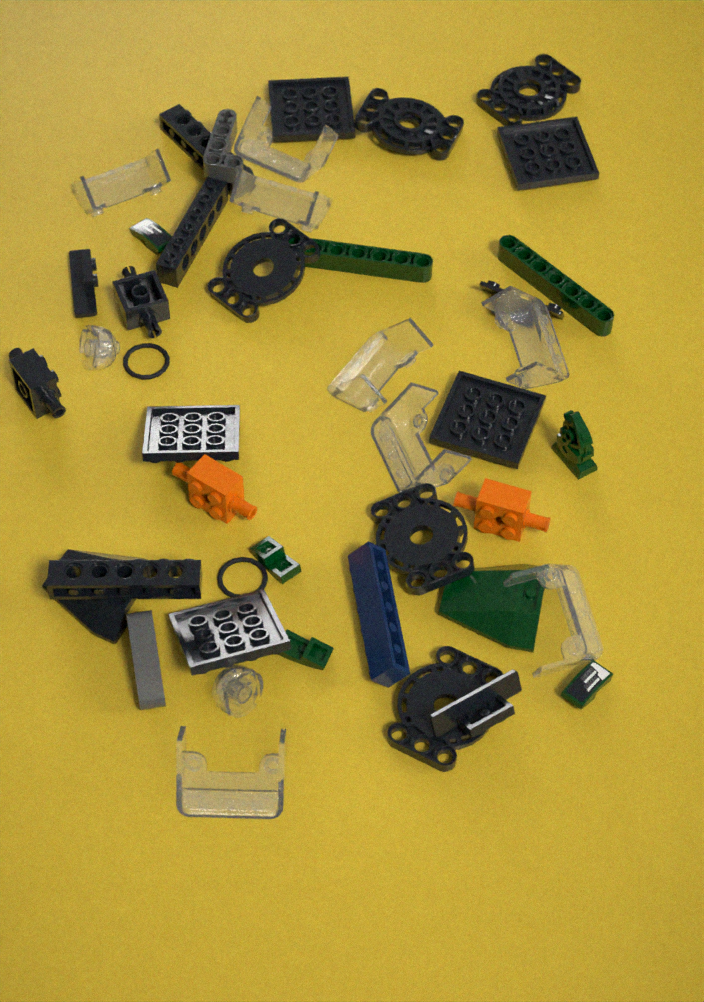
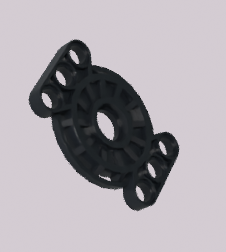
M539 54L535 58L534 66H518L501 72L492 82L491 89H481L477 92L476 103L503 126L522 124L523 121L545 120L555 116L562 110L566 103L567 93L575 94L580 91L581 78L550 55ZM546 62L548 65H541L539 63ZM559 72L562 73V75H554L553 73ZM567 83H575L576 85L571 86ZM529 88L535 90L538 94L527 96L520 93V91ZM488 97L490 100H482L481 98ZM495 108H503L504 110L497 111ZM510 118H515V119H518V121L513 122V121H510L509 119H510Z
M374 88L370 91L356 114L354 127L357 131L363 133L372 131L374 137L381 144L393 151L413 155L430 152L431 156L437 160H445L449 157L462 133L464 120L460 116L450 115L444 117L437 108L422 100L406 97L389 99L386 90L381 88ZM375 96H378V97H381V98H383V99H380V100H379V99H375L374 97H375ZM371 108V109H374V110H376V111H375V112H371V111H368L367 109ZM359 121H366L368 124H362ZM403 121H412L416 123L418 127L407 128L402 126L400 123ZM451 123H454V124H457V125H459V126H458V127H454V126H451L450 124H451ZM443 136H450L452 139H446ZM437 148H441V149H444L445 151H444V152H441V151H438V150H436V149H437Z
M282 218L271 221L269 224L270 232L250 235L234 245L224 261L223 277L213 278L208 283L210 295L246 323L255 322L259 318L258 306L275 304L291 295L303 279L305 263H314L320 258L321 253L318 244ZM277 226L285 227L281 233H275L274 229ZM293 237L300 238V241L297 244L289 243L290 239ZM313 248L316 250L313 255L307 256L304 254L307 249ZM230 260H232L230 269H228ZM271 262L274 264L273 271L267 276H257L253 271L260 263ZM216 285H224V289L222 291H213V288ZM231 297H239L238 302L234 304L228 303ZM247 308L255 309L254 313L249 316L243 314Z
M430 483L420 484L378 501L371 507L373 521L379 525L376 532V545L387 550V561L391 569L408 575L406 583L411 594L417 596L426 594L467 577L474 572L473 556L468 552H463L468 541V529L465 519L454 506L438 499L434 485ZM424 492L432 493V496L429 498L420 497ZM402 501L410 502V505L402 508L398 506ZM380 510L388 511L387 515L382 517L377 516L376 513ZM457 517H458V519H459V520L461 521V523H462L461 526H458V525H457V522H456V518H457ZM427 530L433 532V538L426 544H415L410 540V537L418 531ZM382 531L385 532L384 540H380ZM463 560L470 563L466 568L457 567V564ZM438 570L447 571L444 577L434 576ZM414 580H424V584L419 587L411 585Z
M441 647L436 653V664L420 668L403 683L398 695L397 704L400 722L394 723L388 728L387 742L394 749L439 771H451L457 761L455 750L473 745L483 738L489 729L472 738L460 727H456L437 738L433 734L429 716L436 712L434 702L441 698H450L456 701L487 684L485 680L487 677H500L503 675L502 671L454 647ZM443 655H451L454 658V661L451 663H444L441 661L440 657ZM471 665L477 671L473 674H467L463 671L464 666ZM431 672V673H429V674L424 675V676L421 677L420 679L418 678V677L421 676L422 674ZM412 683L413 686L409 693H405L407 687ZM402 701L406 704V712H402ZM396 731H401L405 733L406 738L398 741L393 739L392 734ZM419 742H423L429 746V749L425 752H419L414 746ZM449 754L452 757V761L441 763L438 760V756Z

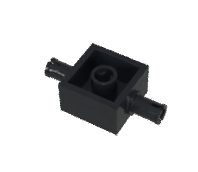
M129 266L131 273L125 267L122 270L124 278L112 281L115 302L127 330L145 326L150 338H154L152 331L158 337L162 333L158 322L170 319L168 298L157 273L153 270L137 275L135 267Z
M20 348L11 350L9 353V364L14 389L35 418L38 419L50 412L54 418L62 417L66 412V408L59 399L62 396L57 386L59 379L56 372L48 368L44 356H39L34 348L24 353Z

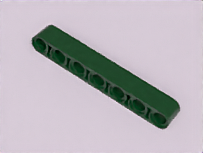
M504 235L500 238L498 260L556 305L560 306L594 334L604 337L612 332L614 321L612 309L515 236Z
M293 237L290 239L289 243L297 244L300 241V238ZM315 238L311 239L319 246L320 258L314 263H305V267L419 283L431 280L433 268L432 257L425 253ZM310 248L307 249L304 254L310 256L313 255L316 252V250Z

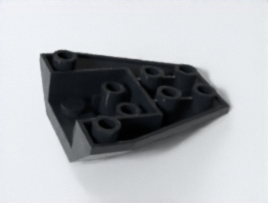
M67 549L61 558L67 560H147L139 557ZM46 579V581L42 585V588L48 593ZM55 599L94 636L113 644L117 643L127 628L126 614L136 601V599Z

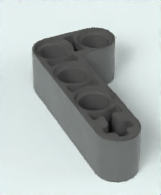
M224 109L218 113L203 156L205 178L211 177L232 184L240 183L244 179L242 157L230 154L237 134V114L234 110Z
M152 610L126 614L140 710L165 707L166 703Z

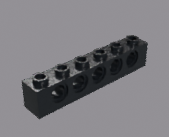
M180 104L160 113V129L204 170L203 156L212 132H209L201 121H197L190 111L184 109ZM243 164L244 179L236 184L227 183L228 194L232 198L254 188V173L245 164Z
M207 177L156 263L157 276L160 283L179 287L228 202L227 182Z
M190 558L184 560H49L47 589L50 599H201L202 565L201 560Z

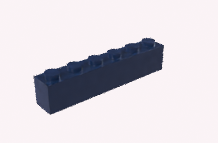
M368 541L348 555L349 571L352 577L353 591L369 667V676L371 681L389 688L408 676L410 669L386 551L384 548Z

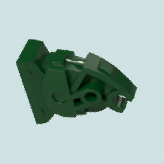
M570 410L563 414L565 419L563 427L560 428V433L557 434V442L553 443L551 449L579 480L597 471L598 467L591 458L594 456L591 434L580 413Z

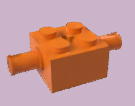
M205 454L192 468L187 467L182 462L176 463L172 475L188 483L189 502L194 507L208 512L214 519L228 524L237 513L248 520H252L256 515L257 506L244 500L243 476Z
M487 478L484 480L478 498L457 491L453 506L474 511V529L480 530L483 533L501 536L507 540L520 542L526 526L547 533L551 519L550 517L530 513L532 491Z

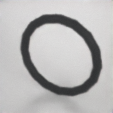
M153 343L136 345L128 350L123 358V366L126 372L132 377L141 380L159 377L166 372L170 364V357L167 351ZM153 348L163 353L165 364L156 373L141 375L129 368L128 359L136 350Z
M234 558L226 562L219 570L217 577L219 588L229 597L240 595L227 590L222 580L225 570L235 563H252L261 570L263 581L256 591L265 589L267 585L268 575L265 567L253 558Z

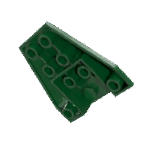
M529 564L475 568L471 575L444 586L439 615L507 648L534 652L548 568Z

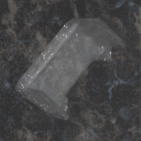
M257 96L235 142V154L242 157L245 161L296 183L306 181L324 167L339 135L328 125H325L314 149L307 153L304 161L271 148L273 132L268 127L263 126L271 106L261 97Z
M156 149L145 158L85 179L84 176H81L70 187L85 213L95 217L103 214V209L143 194L149 193L150 196L162 192L161 187L171 182L161 153L159 149Z
M239 169L229 202L242 207V212L253 215L255 211L275 218H282L301 225V230L312 233L313 229L317 230L330 209L333 199L317 191L314 193L261 178L243 169Z
M509 286L481 302L483 307L495 312L497 326L509 332L520 364L515 373L506 377L507 382L523 389H531L559 383L569 378V370L549 311L541 300L513 286Z
M408 318L370 337L328 386L327 390L334 398L362 412H372L377 407L386 404L387 400L380 391L396 371L404 366L406 368L410 367L416 361L415 357L418 353L432 348L434 344L411 318Z
M412 382L381 413L371 426V436L399 493L423 483H430L435 488L447 485L472 460L471 456L443 449L432 461L419 434L426 428L428 423V416L424 408L439 393L435 389Z
M545 564L511 573L503 582L505 587L538 579L542 587L550 590L556 589L571 633V637L565 639L561 645L563 660L540 666L532 673L533 678L587 664L593 660L596 661L602 655L603 644L580 573L576 567L569 564Z
M186 726L180 727L176 741V806L182 815L186 817L274 819L281 815L284 807L286 729H281L279 754L271 753L265 755L260 761L259 773L207 771V761L201 753L186 751Z

